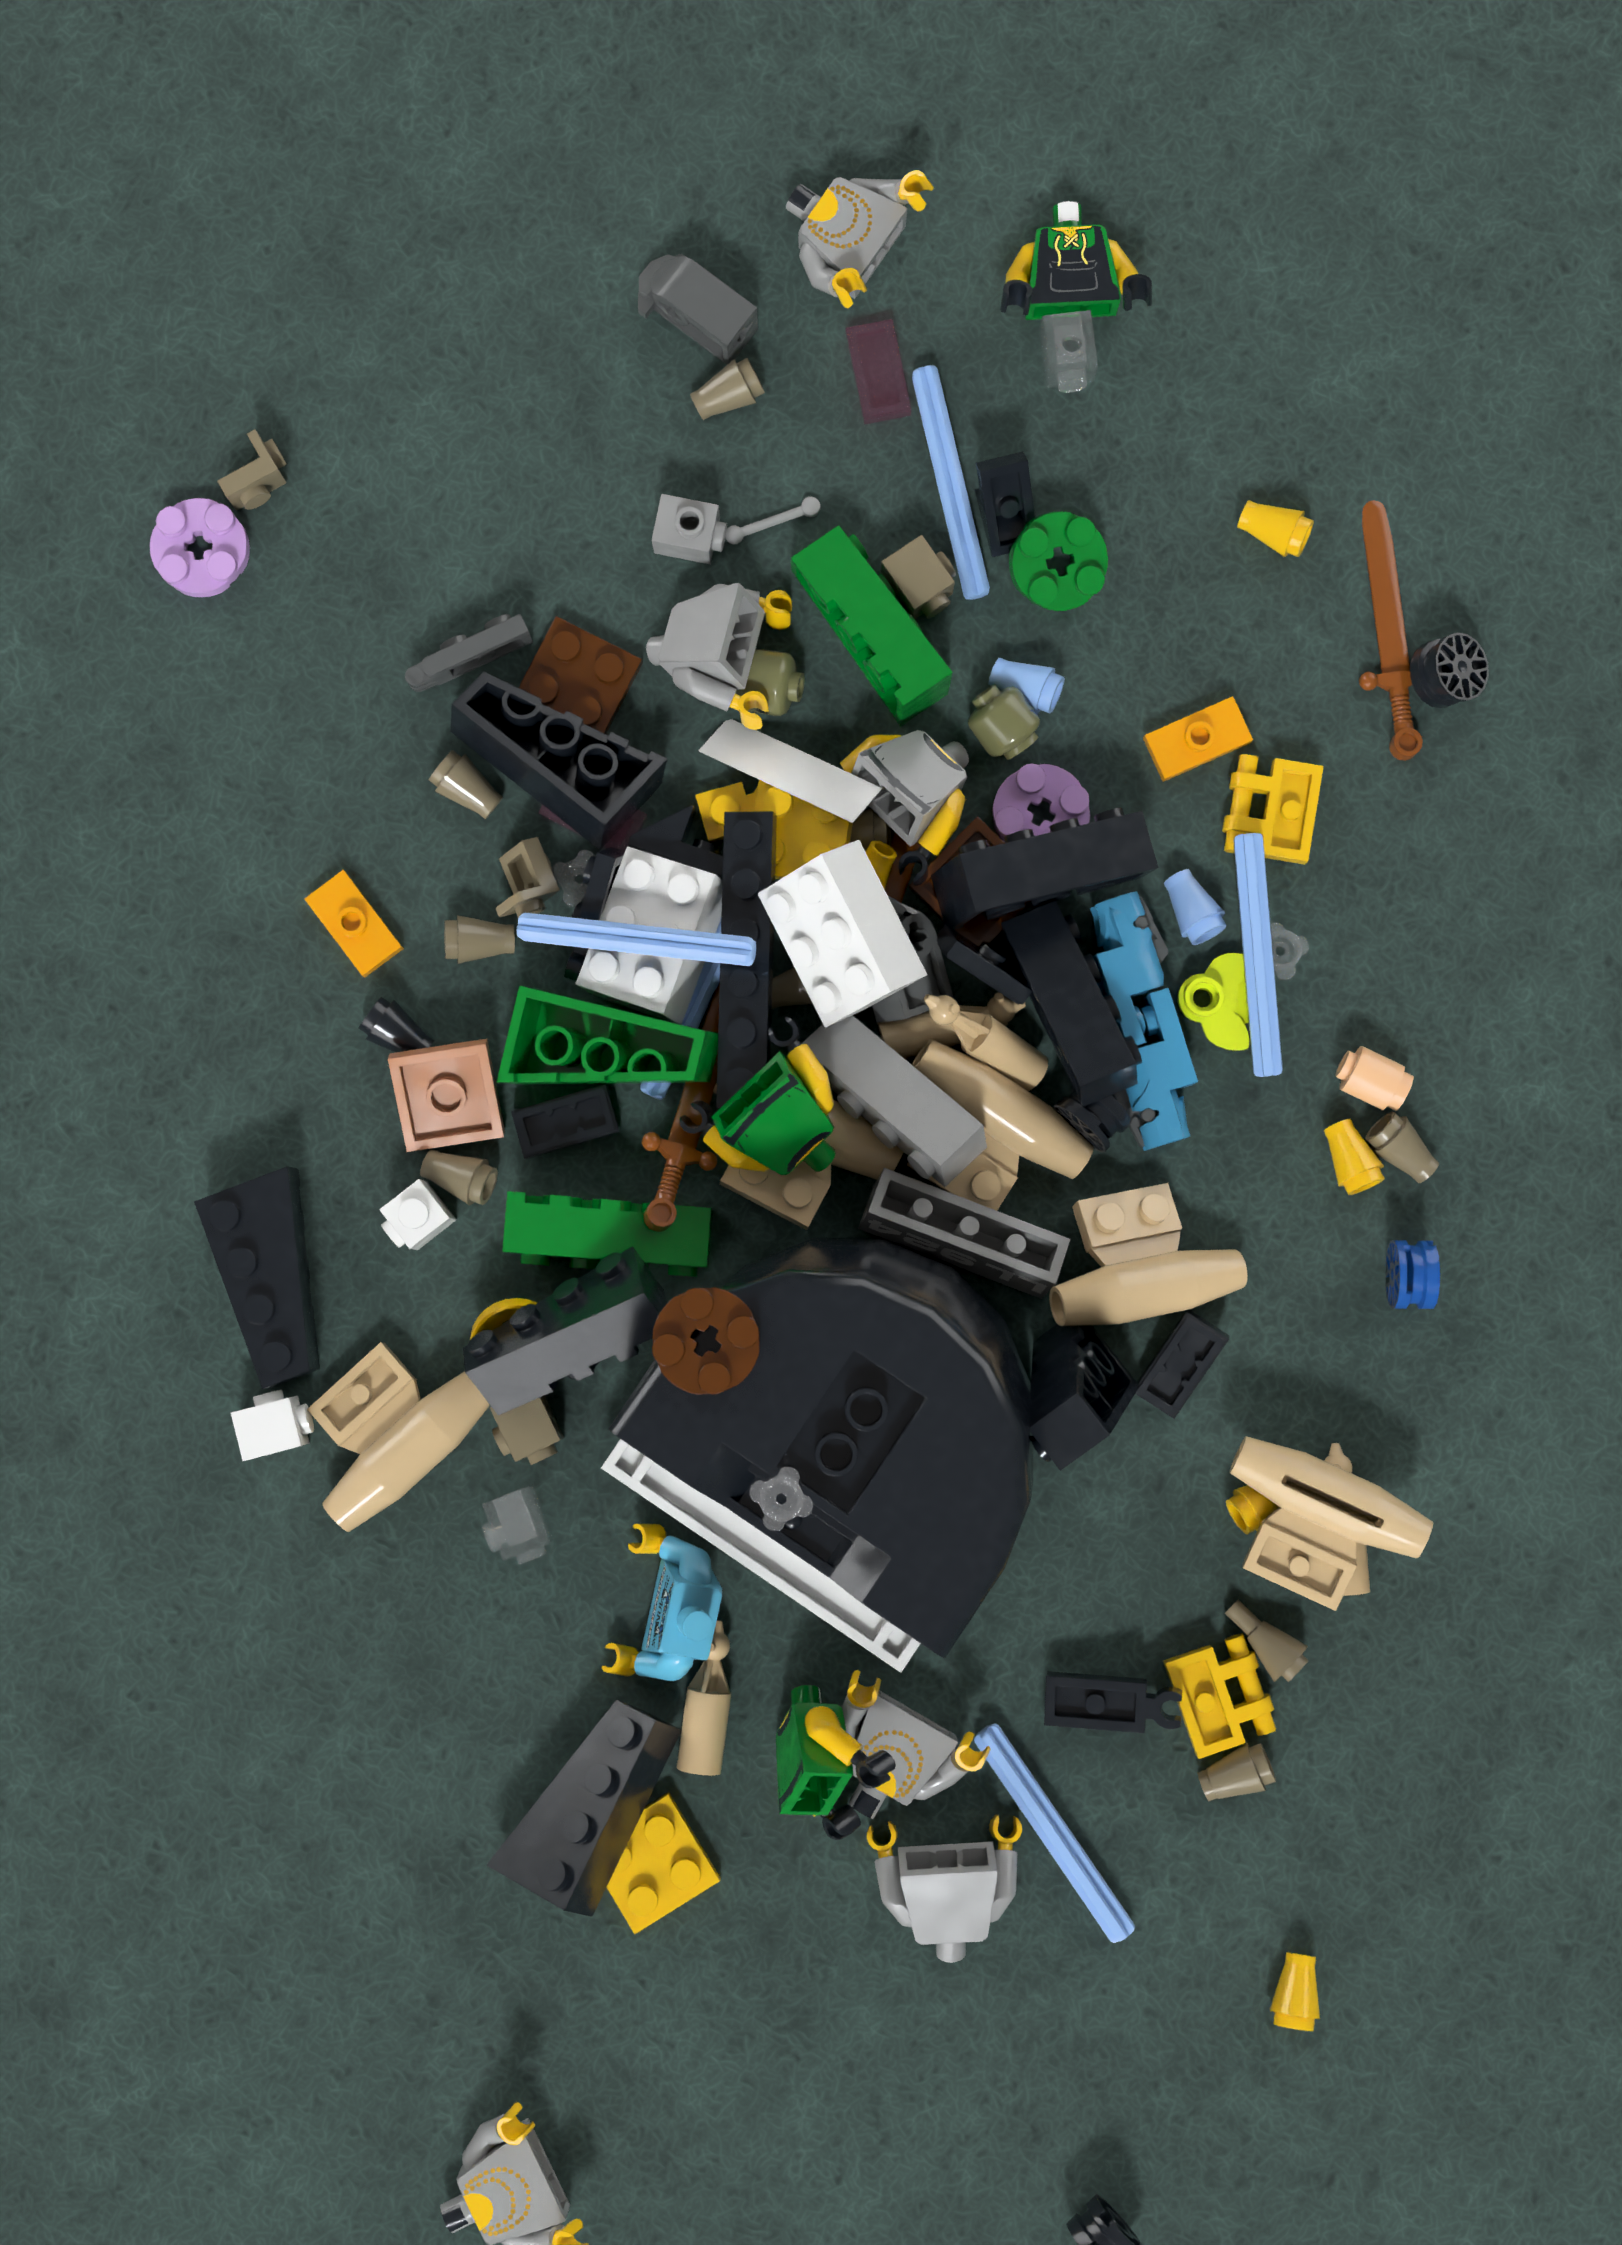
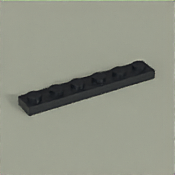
M773 811L724 812L721 934L752 938L756 942V956L754 963L750 966L720 963L716 1108L718 1109L771 1060V1040L768 1034L772 1022L774 926L758 893L775 883L777 815Z

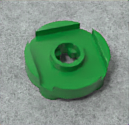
M1049 512L1033 518L1022 528L1024 530L1018 535L1016 543H1013L1010 550L1009 571L1016 589L1031 603L1047 610H1071L1086 603L1094 594H1097L1102 589L1108 566L1107 548L1100 532L1089 519L1070 512ZM1056 547H1060L1063 554H1069L1070 564L1065 566V573L1059 576L1056 569H1048L1046 565V560L1054 556L1053 549Z

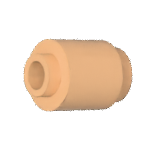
M1360 1046L1355 1053L1348 1050L1343 1056L1335 1074V1077L1341 1079L1339 1087L1341 1091L1381 1110L1388 1107L1394 1111H1397L1405 1101L1414 1079L1413 1075L1404 1072L1405 1066L1364 1046Z

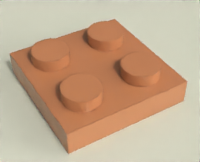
M487 1039L389 1054L388 1063L407 1152L504 1137L505 1127Z

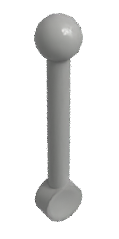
M807 497L799 507L741 528L736 525L727 528L725 538L730 544L734 545L740 543L744 536L803 515L815 517L820 511V502L815 497Z

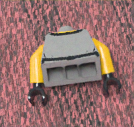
M919 730L903 736L872 735L840 762L841 769L882 788L868 806L910 847L916 842L920 844L917 851H909L901 856L898 869L901 875L908 864L913 862L919 863L922 869L915 876L913 884L915 886L921 885L926 881L929 874L928 859L932 854L938 856L959 826L965 804V796L961 790L967 779L966 771L963 768L968 765V754L966 749L955 741L941 748L926 732Z

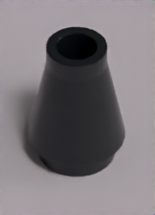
M383 997L379 998L358 1028L368 1035L365 1040L395 1053L429 1048L434 1042L395 1000L390 1003Z

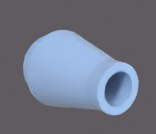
M998 658L992 668L988 684L990 686L996 684L999 690L1012 686L1021 690L1037 714L1040 711L1050 714L1059 700L1065 678L1055 674V668L1012 662Z
M1189 869L1175 873L1164 882L1182 937H1188L1192 945L1208 941L1226 928L1227 925L1222 918L1225 915L1224 910L1197 882Z

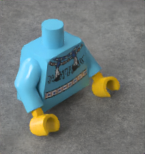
M636 1523L633 1524V1528L641 1531L643 1540L642 1543H628L629 1550L636 1554L659 1553L661 1557L641 1647L642 1651L638 1652L636 1648L631 1646L608 1643L605 1648L615 1650L617 1659L612 1667L602 1666V1670L606 1673L621 1676H632L636 1672L638 1676L676 1681L686 1675L692 1667L694 1660H707L709 1657L722 1599V1587L711 1569V1559L706 1551L674 1536L669 1535L666 1537V1532L660 1524Z

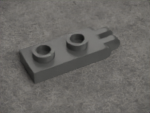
M509 614L495 617L484 625V631L468 638L466 635H457L446 640L440 645V651L425 657L422 662L407 669L405 672L407 683L413 691L422 692L433 686L442 685L533 643L521 614L512 618Z

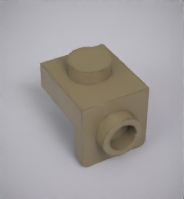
M256 429L250 431L247 435L256 449L259 458L217 481L236 511L243 507L250 510L263 505L270 499L271 491L286 484L279 469L287 465L273 439L271 438L263 442Z
M538 837L522 840L499 858L513 895L495 908L498 916L503 917L516 913L519 918L525 912L538 914L546 909L544 902L559 892L560 889L552 873L551 862L544 853Z

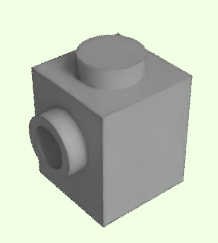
M661 494L651 540L654 553L711 565L713 551L722 552L727 523L720 522L719 505Z

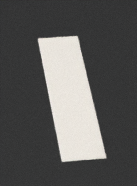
M733 719L726 720L699 749V752L851 823L859 817L882 789L873 783L766 734L748 729L742 723Z

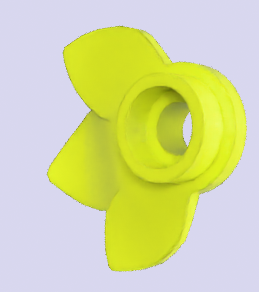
M1226 953L1213 959L1205 973L1195 974L1185 980L1178 991L1177 1000L1181 1012L1188 1019L1201 1024L1208 1041L1226 1050L1241 1051L1249 1047V1035L1245 1025L1249 1023L1244 959L1243 954ZM1196 990H1205L1209 993L1211 1000L1207 1007H1199L1194 1003L1193 995Z

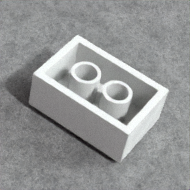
M860 840L820 854L758 893L825 1028L863 1011L927 976Z
M627 846L599 921L716 933L722 917L723 880L716 874ZM589 948L575 985L601 999L666 1021L682 1024L705 961Z

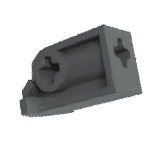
M682 253L675 256L667 254L651 261L639 276L638 313L647 319L653 310L726 365L733 359H736L758 330L757 307Z
M889 896L888 898L927 976L872 1005L877 1023L904 1020L929 1011V1007L924 1001L926 994L934 996L948 995L953 998L932 922L920 911L904 905Z

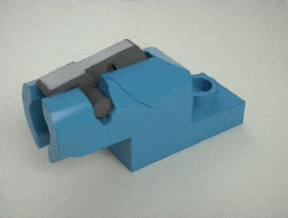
M1135 891L1100 902L1095 907H1091L1090 910L1094 919L1097 946H1103L1105 951L1093 956L1101 975V981L1097 985L1103 997L1109 994L1113 997L1121 1015L1122 1022L1117 1023L1123 1037L1131 1035L1136 1045L1139 1046L1146 1043L1143 1035L1145 1033V1021L1139 1008L1133 1005L1131 998L1152 992L1164 986V974L1160 964L1168 955V948L1152 920L1153 917L1143 898Z
M1169 988L1149 993L1144 998L1146 1007L1140 1008L1145 1021V1032L1147 1036L1155 1035L1157 1043L1138 1048L1142 1058V1063L1137 1065L1138 1084L1112 1094L1130 1116L1131 1124L1128 1127L1138 1146L1143 1147L1144 1151L1190 1137L1184 1096L1178 1097L1176 1090L1192 1086L1198 1082Z

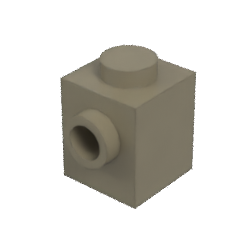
M920 535L881 561L880 573L890 583L897 599L906 612L911 614L914 619L922 614L927 619H930L942 612L951 603L948 597L953 594L955 582L952 578L956 576V572L946 555L941 551L935 554L923 535Z
M545 1395L499 1416L490 1407L498 1425L492 1429V1433L504 1456L511 1453L515 1462L527 1457L530 1464L533 1465L558 1453L554 1443L565 1437Z

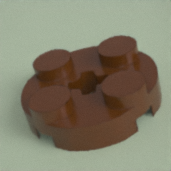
M715 1287L692 1288L675 1296L661 1310L653 1328L652 1353L661 1372L676 1387L696 1395L719 1394L739 1385L754 1368L760 1352L759 1328L751 1309L736 1295ZM709 1326H713L718 1330L715 1339L722 1344L721 1348L717 1353L708 1350L701 1357L694 1351L697 1342L691 1338L692 1334L696 1329L705 1332Z

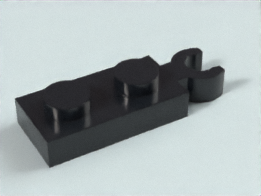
M609 847L597 852L596 856L590 857L583 874V884L588 885L583 903L579 902L576 905L571 916L572 918L600 920L625 851ZM573 948L564 977L577 981L589 948Z
M1048 1671L1046 1675L1044 1725L1145 1733L1146 1719H1153L1159 1726L1165 1729H1177L1181 1727V1716L1166 1714L1162 1709V1705L1169 1700L1182 1701V1690L1176 1687H1164L1156 1694L1147 1693V1679Z

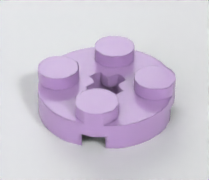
M194 498L181 501L174 506L165 507L159 512L156 518V526L151 534L150 554L154 567L169 585L188 596L210 597L224 592L230 587L229 584L234 582L240 573H243L249 560L250 545L245 528L229 507L219 504L214 500ZM203 536L206 542L213 544L212 550L204 551V559L196 560L195 554L187 551L189 544L194 543L195 537Z
M1026 764L1005 779L997 791L992 807L995 830L999 838L1004 841L1005 836L1026 829H1033L1034 836L1050 833L1049 826L1068 819L1078 818L1080 825L1088 824L1090 820L1089 795L1072 774L1060 767L1049 764ZM1041 801L1048 802L1050 804L1049 812L1056 815L1052 822L1044 820L1040 826L1031 822L1033 814L1027 810L1030 804L1038 806Z

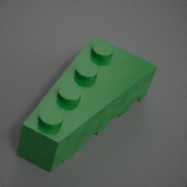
M838 525L791 557V571L901 727L948 695L953 672L924 636L916 620L896 600V594L887 579L881 573L877 575L866 561L869 557L859 539L854 534L848 537Z
M519 986L497 1082L510 1084L710 1082L718 1051V1033L539 989Z
M507 1191L502 1252L521 1254L520 1264L550 1266V1256L570 1258L569 1267L595 1269L599 1260L612 1253H622L633 1246L647 1267L649 1264L668 1265V1275L697 1277L698 1267L709 1268L713 1209L675 1205L677 1213L674 1222L665 1231L657 1232L649 1229L643 1218L644 1212L650 1203L636 1204L629 1201L609 1199L582 1200V1198L561 1195L528 1196L524 1192Z

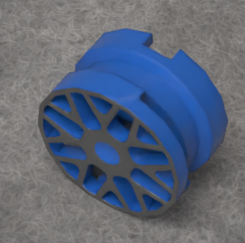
M1406 1240L1390 1241L1386 1253V1277H1390V1282L1386 1284L1389 1306L1391 1309H1407L1409 1304H1416L1418 1309H1434L1437 1304L1440 1287V1264L1437 1247L1433 1246V1241H1417L1416 1245H1408Z

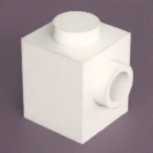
M421 1179L415 1181L380 1209L387 1219L381 1226L399 1248L406 1244L409 1249L419 1250L457 1220L429 1183Z
M282 1390L254 1396L255 1407L231 1413L243 1461L310 1444L308 1434L314 1432L312 1415L307 1410L309 1408L308 1405H300L298 1396L284 1399Z

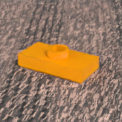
M1232 696L1144 735L1143 740L1164 782L1248 745L1253 741V738Z
M344 870L305 898V901L364 978L404 949Z

